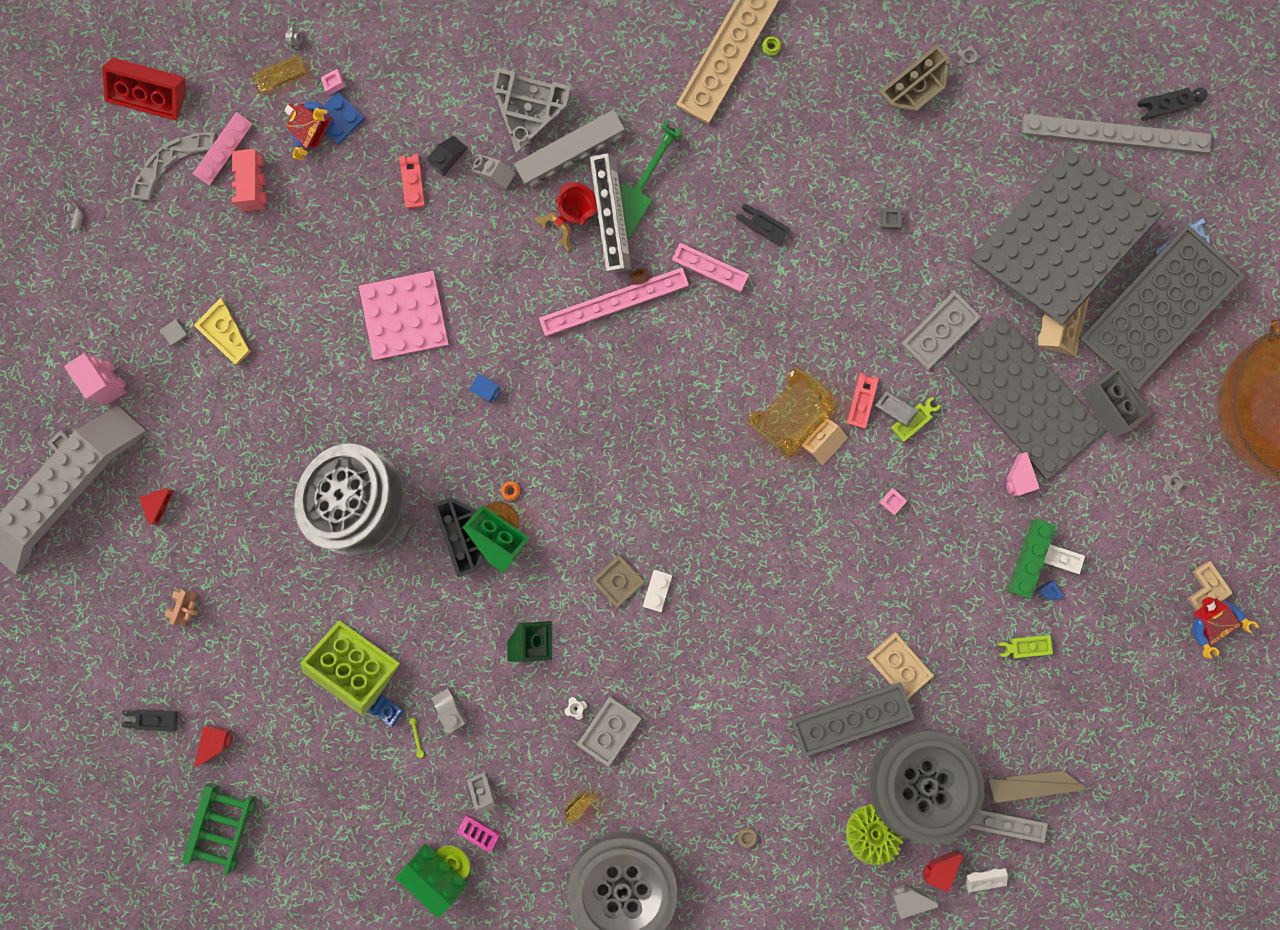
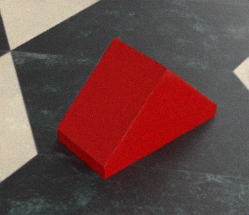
M164 488L139 497L149 524H159L173 495V489Z

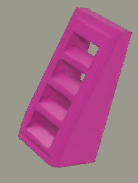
M468 815L465 816L457 831L458 834L490 853L500 835V832ZM470 822L472 825L468 833H466L464 830ZM475 826L478 827L479 829L477 833L475 834V836H472L471 834ZM483 830L485 831V834L482 840L478 839L481 831ZM488 835H491L492 838L489 843H485Z

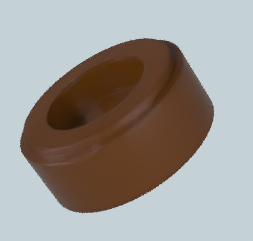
M637 269L630 274L632 284L636 285L645 283L650 278L647 269Z

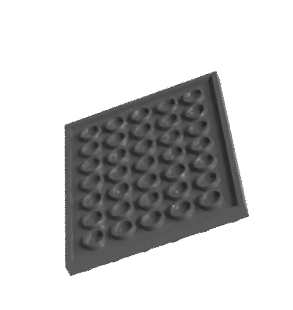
M1069 149L970 260L980 269L1063 326L1161 218L1165 210Z

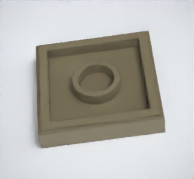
M620 555L615 557L591 580L617 609L645 583Z

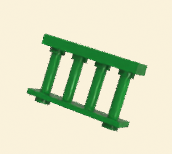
M209 783L204 788L181 863L189 865L199 858L225 866L223 875L227 876L232 871H235L238 859H236L249 814L254 812L256 802H254L255 796L251 795L246 798V801L219 794V791H216L218 785ZM217 801L243 809L240 820L213 813V810H210L212 803ZM211 820L237 828L234 839L207 832V829H205L206 822ZM205 839L231 847L228 858L201 851V848H199L200 841Z

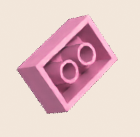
M83 353L64 366L85 399L109 405L127 393L124 388L126 386L125 382L113 372L115 368L109 361Z

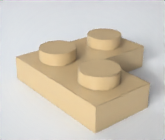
M1211 561L1205 562L1192 571L1203 587L1187 598L1195 610L1203 606L1202 600L1206 597L1217 598L1222 601L1233 594Z

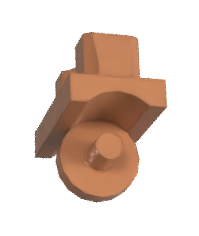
M186 590L173 591L171 598L176 601L175 608L169 607L165 613V617L170 620V624L186 626L187 621H190L192 615H198L199 611L194 609L197 593Z

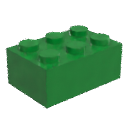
M426 843L412 856L395 877L400 884L438 919L451 907L468 884L462 876Z

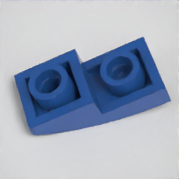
M382 694L379 695L374 704L368 709L370 713L377 715L392 727H394L404 712L401 707Z

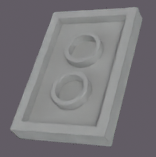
M609 696L578 741L577 746L609 767L642 718Z

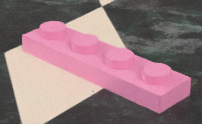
M235 112L192 174L207 185H210L232 154V151L235 150L250 129L252 123Z
M682 243L679 244L672 259V262L740 293L749 274Z

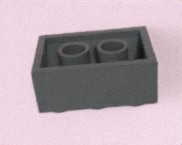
M1119 366L1098 378L1081 391L1113 438L1129 432L1151 414Z

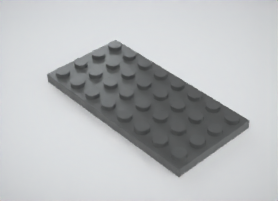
M1187 224L1081 335L1079 340L1112 370L1119 366L1134 389L1137 390L1245 275Z
M1003 315L945 365L1022 453L1027 452L1031 464L1045 480H1048L1104 430Z

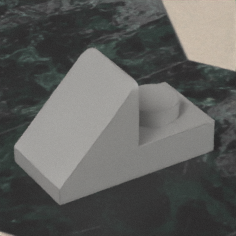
M485 772L467 780L477 814L496 806L495 799L497 797Z

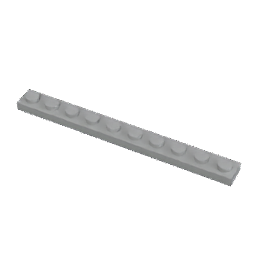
M1024 114L1022 120L1021 134L1201 154L1210 153L1211 134L1028 114Z

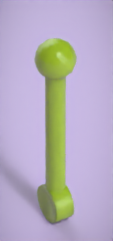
M411 718L409 723L412 725L418 751L416 755L418 758H422L424 751L421 750L418 737L417 720Z

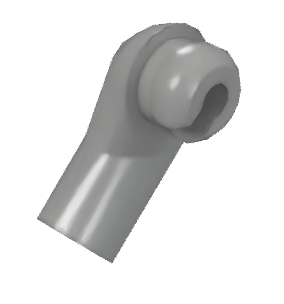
M66 203L64 211L72 217L70 229L80 231L84 217L83 212L76 204Z

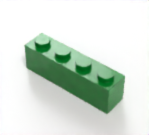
M1039 519L1031 521L1007 592L1031 599L1056 529L1055 525Z

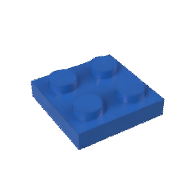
M338 92L323 105L324 110H327V114L332 117L325 133L338 145L365 120Z

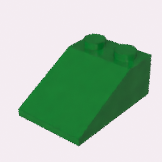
M484 505L477 510L463 527L486 560L503 573L519 556L530 537Z

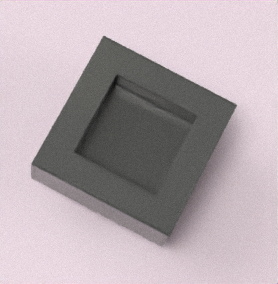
M882 208L881 229H900L902 209Z

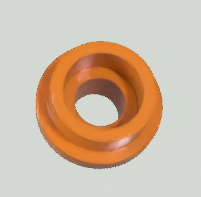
M513 481L506 482L501 488V494L506 500H515L520 495V487ZM510 487L514 488L512 495H509L507 492Z

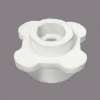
M571 697L568 701V708L565 709V714L580 720L583 717L582 713L587 704L585 701L580 702L576 698Z

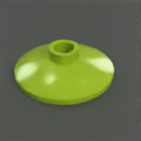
M446 845L437 850L436 853L463 879L468 876L471 864L469 858L461 849Z

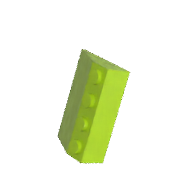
M339 620L301 661L300 665L302 673L363 716L377 700L400 663Z

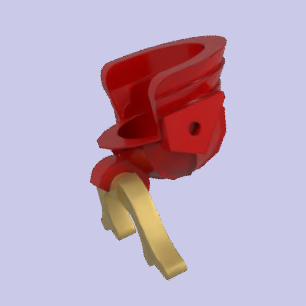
M569 182L561 187L560 195L556 199L559 217L556 213L552 212L545 217L537 216L535 218V221L540 223L543 229L551 221L562 230L563 238L558 243L563 245L566 251L572 249L570 244L571 229L566 222L570 225L580 224L582 226L597 212L595 193L589 187L577 182Z

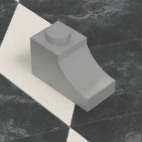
M449 688L431 698L437 709L439 719L448 734L468 722Z

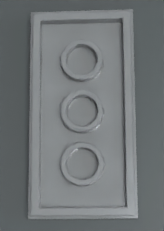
M954 290L901 345L928 371L981 316Z

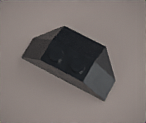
M453 498L434 503L433 507L457 578L476 572L484 556L463 527L477 510Z

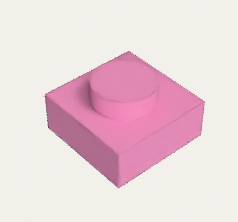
M338 69L321 77L328 95L345 87Z
M891 488L879 503L892 515H895L907 500Z

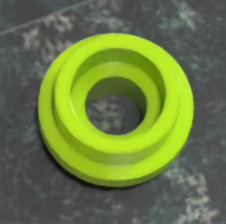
M768 37L763 41L762 50L766 55L774 56L779 53L781 43L776 37ZM773 44L775 48L769 49L768 45Z

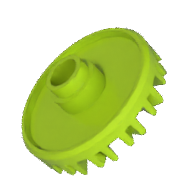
M872 804L856 809L848 820L846 827L847 842L852 853L860 861L869 865H881L891 862V860H894L893 857L899 854L898 851L901 850L899 844H903L901 840L903 837L893 832L883 823Z

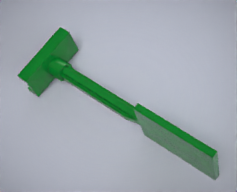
M666 120L662 125L664 133L661 139L662 143L636 187L632 188L625 183H622L620 186L627 239L631 237L652 202V199L642 194L644 187L667 148L672 145L674 140L680 143L683 138L682 130L680 128L677 131L674 128L671 129L669 122Z

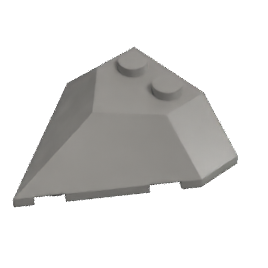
M497 68L492 87L516 153L567 106L571 86L556 82L550 84L518 76L515 72Z

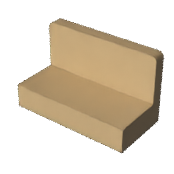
M826 418L801 446L813 455L821 465H824L848 437L839 425Z

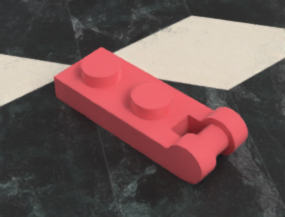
M412 154V157L399 156L406 209L425 207L419 154ZM414 164V169L408 170L407 165Z
M859 373L846 424L863 429L866 428L879 380L878 377L873 376L871 378L867 377L866 374ZM864 384L870 385L869 390H868V389H864V388H863V385H864Z

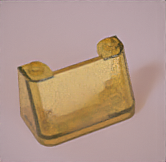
M798 365L787 374L786 382L788 386L764 412L760 410L752 412L746 421L759 436L785 459L791 458L802 447L801 445L834 412L837 406L831 390Z

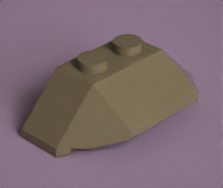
M936 44L879 91L880 95L891 107L918 111L946 87L950 58Z

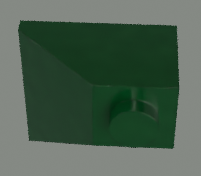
M552 621L519 623L507 641V661L532 662L552 660Z

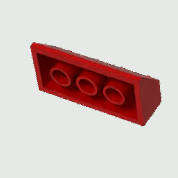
M114 57L102 66L105 102L175 121L178 120L186 94L185 77Z

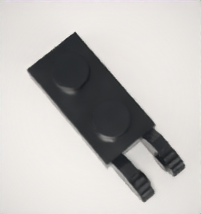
M743 204L742 209L753 215L752 220L741 214H737L735 218L747 225L748 228L780 246L790 229L762 211Z
M122 710V715L136 716L135 722H122L121 727L172 732L177 730L178 711Z

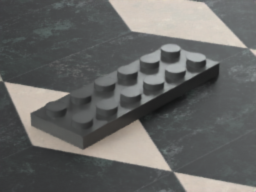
M899 681L791 719L803 756L807 757L914 720L915 718L902 682Z

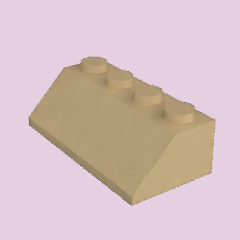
M1089 297L1063 326L1047 315H1044L1041 333L1038 336V345L1046 350L1077 356L1079 338L1083 329Z

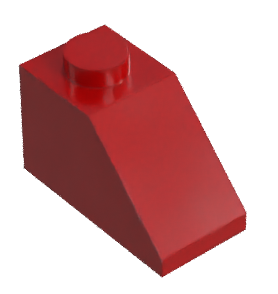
M214 725L204 726L194 766L204 764L226 750L227 747H230L233 740V735H231L232 729Z
M954 850L931 860L929 865H925L923 869L924 881L949 892L963 855L959 851Z

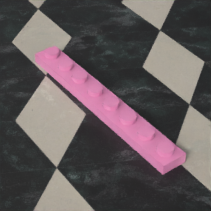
M679 268L651 278L645 283L634 284L540 317L539 320L545 337L689 287L683 268Z

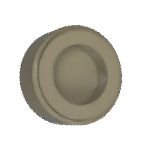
M744 827L738 832L737 839L742 847L750 848L756 844L757 835L752 828Z

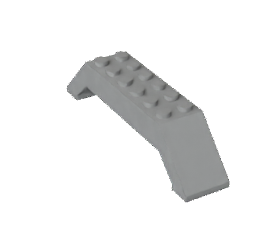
M119 406L112 408L75 430L0 513V562L17 575L30 561L29 558L33 546L104 467L115 456L130 446L135 445L145 434L146 430Z

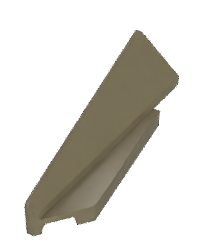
M1063 770L1005 776V780L987 779L989 797L995 803L1085 790L1083 785Z

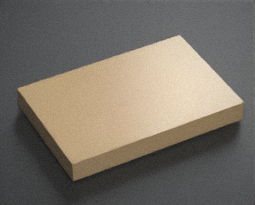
M896 632L890 635L867 656V659L890 685L899 681L902 682L907 699L934 677Z

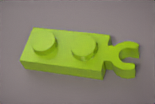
M933 397L926 400L925 406L919 403L914 407L918 410V414L908 427L903 426L899 422L890 427L902 442L933 418L930 412L939 410L940 405H937L935 408L930 406V402L934 399Z
M1049 634L1010 638L1011 644L1006 642L997 643L998 646H1005L1006 648L1005 652L998 653L1002 657H1007L1010 653H1012V658L1053 654L1051 635Z

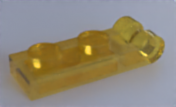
M298 54L253 73L251 77L253 82L257 84L258 94H263L272 88L304 76L307 72ZM265 77L268 78L267 82H263Z

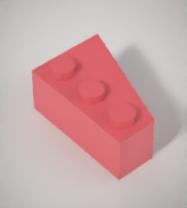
M256 149L232 151V172L235 173V181L232 182V188H236V197H232V203L242 212L265 209V203H267L266 192H263V185L266 184L264 173L261 171V166H264V159Z

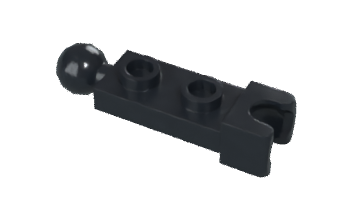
M1190 87L1144 98L1137 103L1138 107H1146L1148 109V112L1141 117V120L1144 121L1192 108L1195 105L1194 101H1205L1208 92L1205 88L1199 87L1191 93Z

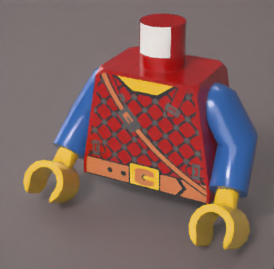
M306 102L297 106L291 103L285 108V113L290 116L287 128L291 132L296 146L293 151V158L303 161V155L306 156L308 154L306 149L317 148L332 120V117L327 114L328 111L324 110L320 102Z
M1206 597L1202 600L1203 606L1194 612L1195 621L1192 633L1200 647L1203 646L1204 648L1203 656L1212 659L1210 651H1212L1214 656H1219V651L1210 646L1241 626L1240 622L1243 623V629L1250 633L1253 632L1249 630V625L1252 624L1255 628H1258V624L1247 620V616L1236 605L1227 601L1221 602L1217 598Z

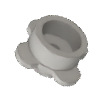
M291 27L285 35L286 43L289 46H295V49H299L302 43L301 32L297 31L295 27Z

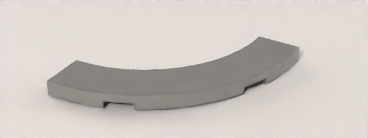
M214 132L193 133L189 136L176 138L159 148L145 162V166L139 176L137 175L130 198L132 200L151 202L154 188L163 173L175 162L186 156L208 152L216 141L217 134Z

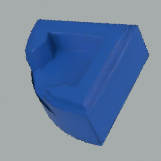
M1054 580L1036 590L1039 595L1046 599L1055 600L1064 597Z

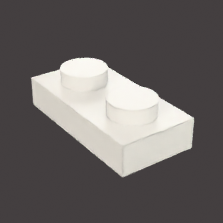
M1050 544L1044 563L1080 574L1085 556Z
M653 570L643 607L659 612L662 611L672 575Z
M992 869L987 872H974L967 875L966 886L968 893L1007 886L1008 874L1006 869Z

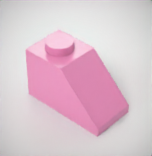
M1027 452L1018 454L1007 477L1006 487L1013 496H1019L1040 489Z

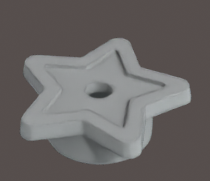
M972 45L965 51L958 50L957 52L961 58L959 66L967 65L971 69H975V61L979 60L981 55L977 54Z
M1177 470L1171 476H1162L1166 483L1163 491L1172 490L1176 495H1179L1180 489L1187 483L1179 476Z

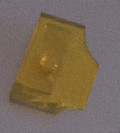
M593 789L580 790L566 804L565 822L569 826L597 798V793Z

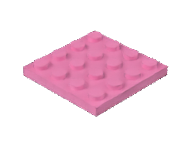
M434 271L359 286L374 361L449 345Z

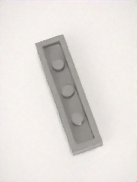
M981 809L970 828L1044 843L1048 824L1042 821Z

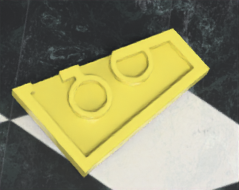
M222 298L194 325L236 365L251 352Z

